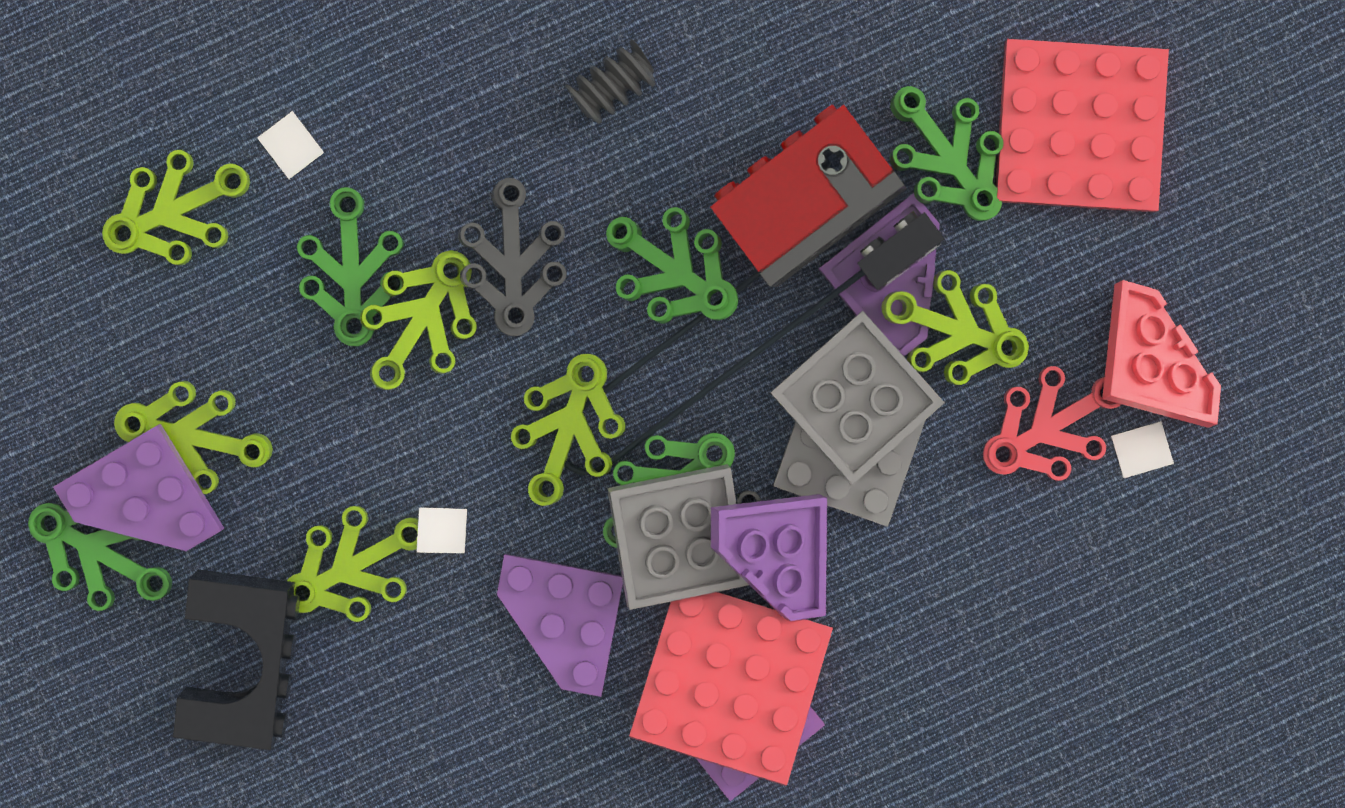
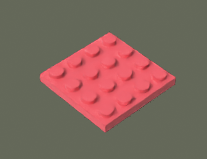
M1007 39L1004 47L999 134L1003 138L1004 144L1002 150L998 153L996 172L997 198L999 201L1004 203L1142 212L1159 211L1169 49Z
M719 592L671 601L629 737L787 786L833 628L806 619L789 621L774 609Z

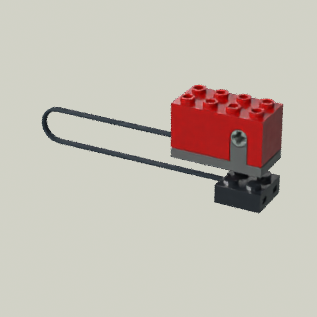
M844 104L838 109L834 105L827 107L813 119L817 124L805 134L800 130L793 133L780 144L783 149L781 153L773 159L768 158L767 155L762 157L747 169L751 176L740 184L734 181L728 183L714 195L717 202L710 206V208L758 270L735 287L737 293L761 276L770 287L780 286L907 189ZM832 154L839 158L843 157L840 160L843 168L838 172L833 168L827 169L831 165L828 158ZM914 211L909 213L893 226L897 231L895 235L887 241H884L879 236L860 251L864 258L857 262L861 268L859 272L611 458L612 465L865 274L877 290H882L946 242V239L925 212L920 216H917ZM723 297L714 303L713 306L720 304ZM701 313L607 384L603 388L605 394L707 317ZM589 399L586 401L584 410L592 405ZM557 429L556 432H555L554 441H555V438H556L558 429ZM566 459L564 466L569 471L579 475H590L586 469L574 466ZM605 463L594 468V470L597 472L603 471Z

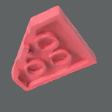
M1125 280L1114 285L1102 399L1207 428L1217 425L1221 385L1213 373L1207 374L1195 356L1198 350L1181 324L1176 326L1164 308L1167 303L1159 290Z

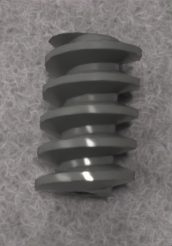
M633 39L629 41L632 53L622 47L617 48L618 63L608 56L603 58L605 72L594 65L590 67L592 81H589L582 75L577 76L578 91L568 84L565 85L584 115L598 124L602 123L600 114L602 108L611 115L616 113L613 100L617 99L625 106L629 104L626 91L630 90L639 97L642 95L639 82L643 80L651 87L656 85L653 76L654 69Z

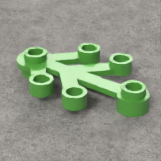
M912 86L901 88L892 97L890 103L893 115L904 122L912 121L937 156L919 153L912 146L901 144L890 154L889 159L892 167L898 171H905L910 168L950 175L954 177L961 187L940 186V183L935 178L925 177L914 187L915 198L924 204L936 201L960 205L970 218L977 221H986L996 216L1001 209L1002 201H999L997 198L998 188L993 184L996 154L1002 150L1004 144L1001 135L995 131H987L982 134L976 142V149L980 154L976 177L967 167L972 122L979 115L978 104L973 99L964 98L953 107L952 116L955 124L951 145L925 110L926 100L924 94ZM905 96H912L916 100V108L906 106L904 102ZM960 106L970 108L971 118H965L961 115ZM985 138H990L995 142L994 151L988 150L984 146ZM899 151L908 154V164H902L898 161L897 153ZM922 184H928L933 188L932 197H927L922 193ZM978 193H983L988 197V206H981L978 203Z
M344 187L335 191L330 199L332 213L340 218L343 266L323 249L321 240L312 235L303 236L298 241L297 251L301 257L312 260L344 289L345 306L325 291L323 280L316 276L303 278L299 285V291L304 298L315 301L335 319L334 332L342 343L348 346H361L372 338L375 330H368L362 325L359 333L352 334L348 330V323L352 319L360 320V315L367 306L378 305L383 307L392 297L386 294L382 288V280L387 273L380 280L381 286L363 305L361 301V288L390 256L398 255L403 250L404 241L394 231L382 233L378 239V245L360 264L357 218L364 211V200L356 190ZM353 198L356 203L355 209L349 213L344 212L341 207L343 200ZM389 236H395L398 240V246L393 251H387L384 247V241ZM309 240H313L317 244V251L313 255H306L303 250L304 244ZM315 280L319 284V291L316 295L310 296L306 293L305 287L309 281ZM400 280V287H399V289H397L396 291L400 290L401 287H402V281H401V280ZM370 310L367 312L366 320L369 324L375 325L373 317L378 313L377 311Z
M672 207L663 215V225L671 234L674 259L644 239L641 228L630 218L619 217L609 224L606 236L608 242L613 247L622 252L633 250L664 272L638 279L633 275L620 277L616 283V292L620 297L627 301H635L641 295L679 287H686L696 294L695 296L671 302L664 297L653 298L648 304L647 312L651 319L661 324L669 322L673 317L702 312L707 318L712 320H723L734 313L738 305V293L731 283L723 280L719 254L722 241L714 231L710 229L701 230L694 240L696 249L704 256L705 281L693 272L687 231L690 225V218L682 209ZM679 214L682 215L681 224L677 227H671L672 217ZM626 226V236L622 239H617L616 231L618 228ZM708 236L714 237L713 246L709 249H703V240ZM630 281H634L635 290L631 294L626 295L624 293L625 285ZM716 292H721L723 295L721 303L716 306L711 305V296ZM660 304H666V313L661 317H657L655 314L656 307Z
M719 433L706 434L697 443L670 441L661 435H652L645 442V452L651 459L660 460L667 455L693 460L681 470L635 466L632 462L623 460L615 465L613 477L618 484L625 485L726 464L731 466L734 461L735 450L732 442L726 436ZM653 440H661L665 445L664 451L659 455H654L649 451V445ZM713 445L719 446L722 450L721 457L716 461L709 460L706 455L707 449ZM624 465L630 466L633 470L632 478L626 481L621 480L617 475L618 469ZM611 516L604 524L603 535L609 545L617 548L616 538L611 532L613 527Z
M54 503L39 505L30 514L28 521L29 531L37 541L46 544L54 572L52 583L60 591H68L75 588L80 580L78 571L68 564L64 542L77 549L89 590L87 602L93 610H106L113 605L115 600L114 592L105 586L99 562L136 582L138 593L146 600H158L170 592L172 579L165 569L160 567L147 569L107 546L129 539H141L107 530L86 535L72 527V525L78 523L73 521L67 510ZM47 516H52L56 519L57 525L53 531L48 530L44 525ZM63 571L69 572L72 576L69 586H65L60 582L59 577ZM154 575L159 576L163 582L162 588L159 591L152 589L150 586V579ZM98 591H103L107 596V602L104 606L98 605L95 601V594Z

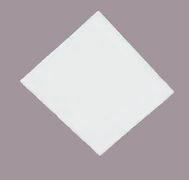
M293 111L257 137L288 179L292 178L324 153Z
M1161 421L1111 436L1123 478L1174 464Z
M419 508L417 552L465 553L467 509Z

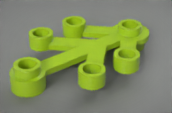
M174 150L167 157L166 164L168 169L152 211L141 216L139 214L145 194L156 187L157 177L150 169L145 167L136 168L130 175L131 187L122 212L111 216L103 226L102 236L106 246L119 254L132 253L136 249L141 248L166 257L174 265L181 266L188 263L191 259L192 251L187 243L179 240L169 243L146 233L160 225L202 239L207 246L212 248L224 246L228 240V232L225 227L217 223L205 224L182 215L223 195L237 198L245 194L250 185V178L242 167L236 164L223 165L217 170L213 182L175 199L183 176L192 170L194 163L191 155L187 152ZM183 155L187 161L186 166L181 170H176L173 165L174 159L177 156ZM141 173H147L150 177V182L145 187H139L137 184V178ZM234 174L239 175L241 179L240 185L236 189H230L227 185L228 178ZM127 226L131 231L130 238L126 241H121L118 238V231L120 228ZM218 228L221 231V239L216 243H211L208 239V234L210 230ZM181 245L185 251L184 257L181 260H174L172 250L174 247Z
M453 250L445 251L433 260L431 267L404 273L391 271L384 276L382 288L390 296H398L408 287L432 283L433 285L425 298L384 307L370 305L362 311L360 321L368 330H377L384 323L411 318L388 357H382L372 365L370 377L376 387L382 390H391L402 383L405 376L402 364L425 328H427L432 349V355L429 359L431 369L436 373L444 374L454 368L455 356L448 348L439 305L447 293L455 317L450 327L453 336L457 339L465 340L472 337L477 329L476 322L469 313L464 285L460 281L461 270L470 264L469 260L462 253ZM452 264L457 268L456 278L450 279L444 275L443 269L445 265ZM469 269L466 273L468 281L471 278L472 269ZM396 276L402 281L400 290L394 291L389 288V277ZM375 310L380 314L379 324L371 325L367 322L366 314L368 311ZM459 320L469 322L470 332L463 335L458 332L457 323ZM438 354H445L449 358V366L446 369H441L436 365L435 359ZM388 366L393 370L394 376L391 381L386 382L380 378L379 371L381 367Z
M944 270L935 275L933 287L939 294L945 296L955 319L917 306L915 298L905 291L891 292L883 299L881 305L882 314L890 323L906 324L911 321L950 335L927 348H914L908 353L907 361L917 372H926L933 367L935 362L970 344L986 348V350L965 362L954 360L945 366L944 377L947 382L954 385L967 383L972 375L994 364L1004 368H1013L1020 365L1027 357L1029 350L1028 341L1020 330L1008 327L996 301V289L990 284H978L970 291V301L975 307L983 309L992 331L991 333L978 328L960 289L961 280L959 275L954 271ZM945 275L950 276L952 279V286L949 290H945L941 285V280ZM983 288L989 293V299L984 304L978 299V293ZM895 300L900 301L903 307L902 312L897 316L891 311V305ZM1006 340H1009L1012 344V351L1008 355H1005L1002 351V344ZM919 352H923L926 355V363L922 367L917 366L915 362V357ZM957 365L963 369V376L959 380H955L952 376V370Z
M580 354L574 357L568 364L565 376L542 387H531L524 394V403L527 408L533 411H540L549 406L551 399L572 391L565 408L530 425H518L511 432L513 445L519 449H527L533 447L539 438L558 429L544 473L534 476L528 485L529 496L538 505H551L561 499L564 486L560 477L574 436L586 459V471L591 476H604L612 468L611 458L606 453L601 452L583 414L587 398H589L600 419L598 429L603 437L608 439L617 438L625 430L623 418L614 414L602 388L607 380V369L604 362L596 355ZM586 366L591 367L594 372V377L589 382L585 381L581 375L583 368ZM535 391H539L543 395V402L540 406L534 405L531 400L532 394ZM610 418L618 423V430L614 434L606 430V422ZM522 429H526L530 433V440L527 444H523L519 440L518 435ZM596 457L602 458L605 463V467L601 472L595 471L592 466V462ZM545 481H549L554 485V493L551 496L545 495L542 490Z
M188 381L174 383L167 394L148 406L141 403H130L123 406L117 412L114 420L115 430L119 437L126 442H130L161 424L203 494L214 491L218 486L219 478L215 471L208 469L194 446L236 455L248 467L263 465L271 458L273 452L270 440L259 433H253L243 439L196 429L217 415H226L234 409L235 397L227 390H219L213 393L206 404L175 423L157 419L175 406L188 405L195 399V387ZM179 386H183L188 390L189 396L186 401L179 400L176 396V390ZM219 395L226 397L228 400L226 410H220L215 404V400ZM131 416L138 418L141 425L138 431H134L128 426V420ZM249 444H254L259 448L260 455L258 458L254 459L248 456L246 450ZM205 474L211 478L212 484L210 488H203L200 485V475Z
M360 506L347 508L342 514L344 529L333 566L318 575L323 550L331 544L332 533L329 528L323 525L314 526L309 529L306 534L308 549L301 573L295 574L287 580L295 582L294 595H296V590L300 585H304L310 590L309 598L307 600H300L298 613H308L321 606L345 613L354 622L366 619L371 613V604L366 598L357 596L349 599L326 591V589L339 582L382 594L383 598L389 602L401 600L407 592L406 583L401 578L391 577L388 579L361 570L401 548L409 551L416 550L417 538L414 542L406 541L403 537V530L406 527H413L418 535V518L410 517L400 521L395 527L393 535L353 556L360 530L367 524L368 515L365 509ZM353 510L358 511L362 516V521L358 526H353L348 521V515ZM316 530H321L326 535V542L323 545H317L313 542L312 535ZM390 582H396L400 585L401 593L399 596L392 597L387 593V585ZM358 601L364 604L365 613L363 616H356L352 613L351 606L354 602Z

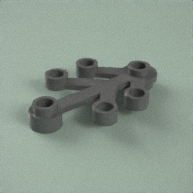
M505 178L495 184L491 193L493 204L502 211L503 254L485 238L483 228L477 223H467L461 227L458 233L459 241L464 247L472 248L504 278L505 295L486 280L485 269L476 263L469 264L461 270L460 281L465 287L474 289L495 309L494 322L502 333L508 336H520L528 332L534 323L535 314L533 307L552 287L562 284L566 279L567 273L561 263H547L540 271V278L523 295L521 278L551 246L558 245L563 241L565 230L556 221H549L543 224L539 229L537 238L520 255L519 207L525 201L526 191L523 184L517 179ZM506 187H512L516 190L517 197L515 201L505 199L503 191ZM549 226L556 228L558 231V238L555 241H550L545 236V230ZM467 228H473L478 232V240L475 243H470L465 239L464 234ZM549 267L557 268L560 273V277L556 282L550 281L547 277ZM471 268L477 270L480 274V279L476 284L470 283L466 278V273ZM512 308L518 309L522 315L520 322L517 324L512 323L508 318V313Z

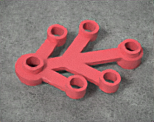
M1056 366L1044 368L1039 374V383L1042 387L1031 429L1017 436L1022 410L1028 407L1030 394L1023 387L1008 389L1004 395L1007 409L999 435L990 438L983 449V459L986 466L991 471L1003 475L1013 473L1019 467L1046 473L1052 480L1062 481L1068 478L1071 473V464L1066 458L1054 456L1048 459L1025 451L1038 443H1044L1081 453L1088 460L1102 458L1106 452V444L1102 438L1098 436L1081 437L1060 430L1099 407L1114 409L1121 405L1102 399L1100 391L1104 386L1105 377L1098 379L1093 384L1090 394L1052 416L1058 389L1065 382V374ZM1051 370L1055 371L1059 377L1058 383L1055 386H1049L1045 381L1046 374ZM1015 391L1021 392L1024 396V402L1019 407L1012 405L1010 401L1011 394ZM1095 440L1100 447L1099 452L1094 456L1089 455L1086 451L1088 442ZM1002 446L1008 448L1010 456L1005 462H1000L996 458V451ZM1056 461H1061L1065 466V471L1060 476H1055L1051 471L1052 464Z

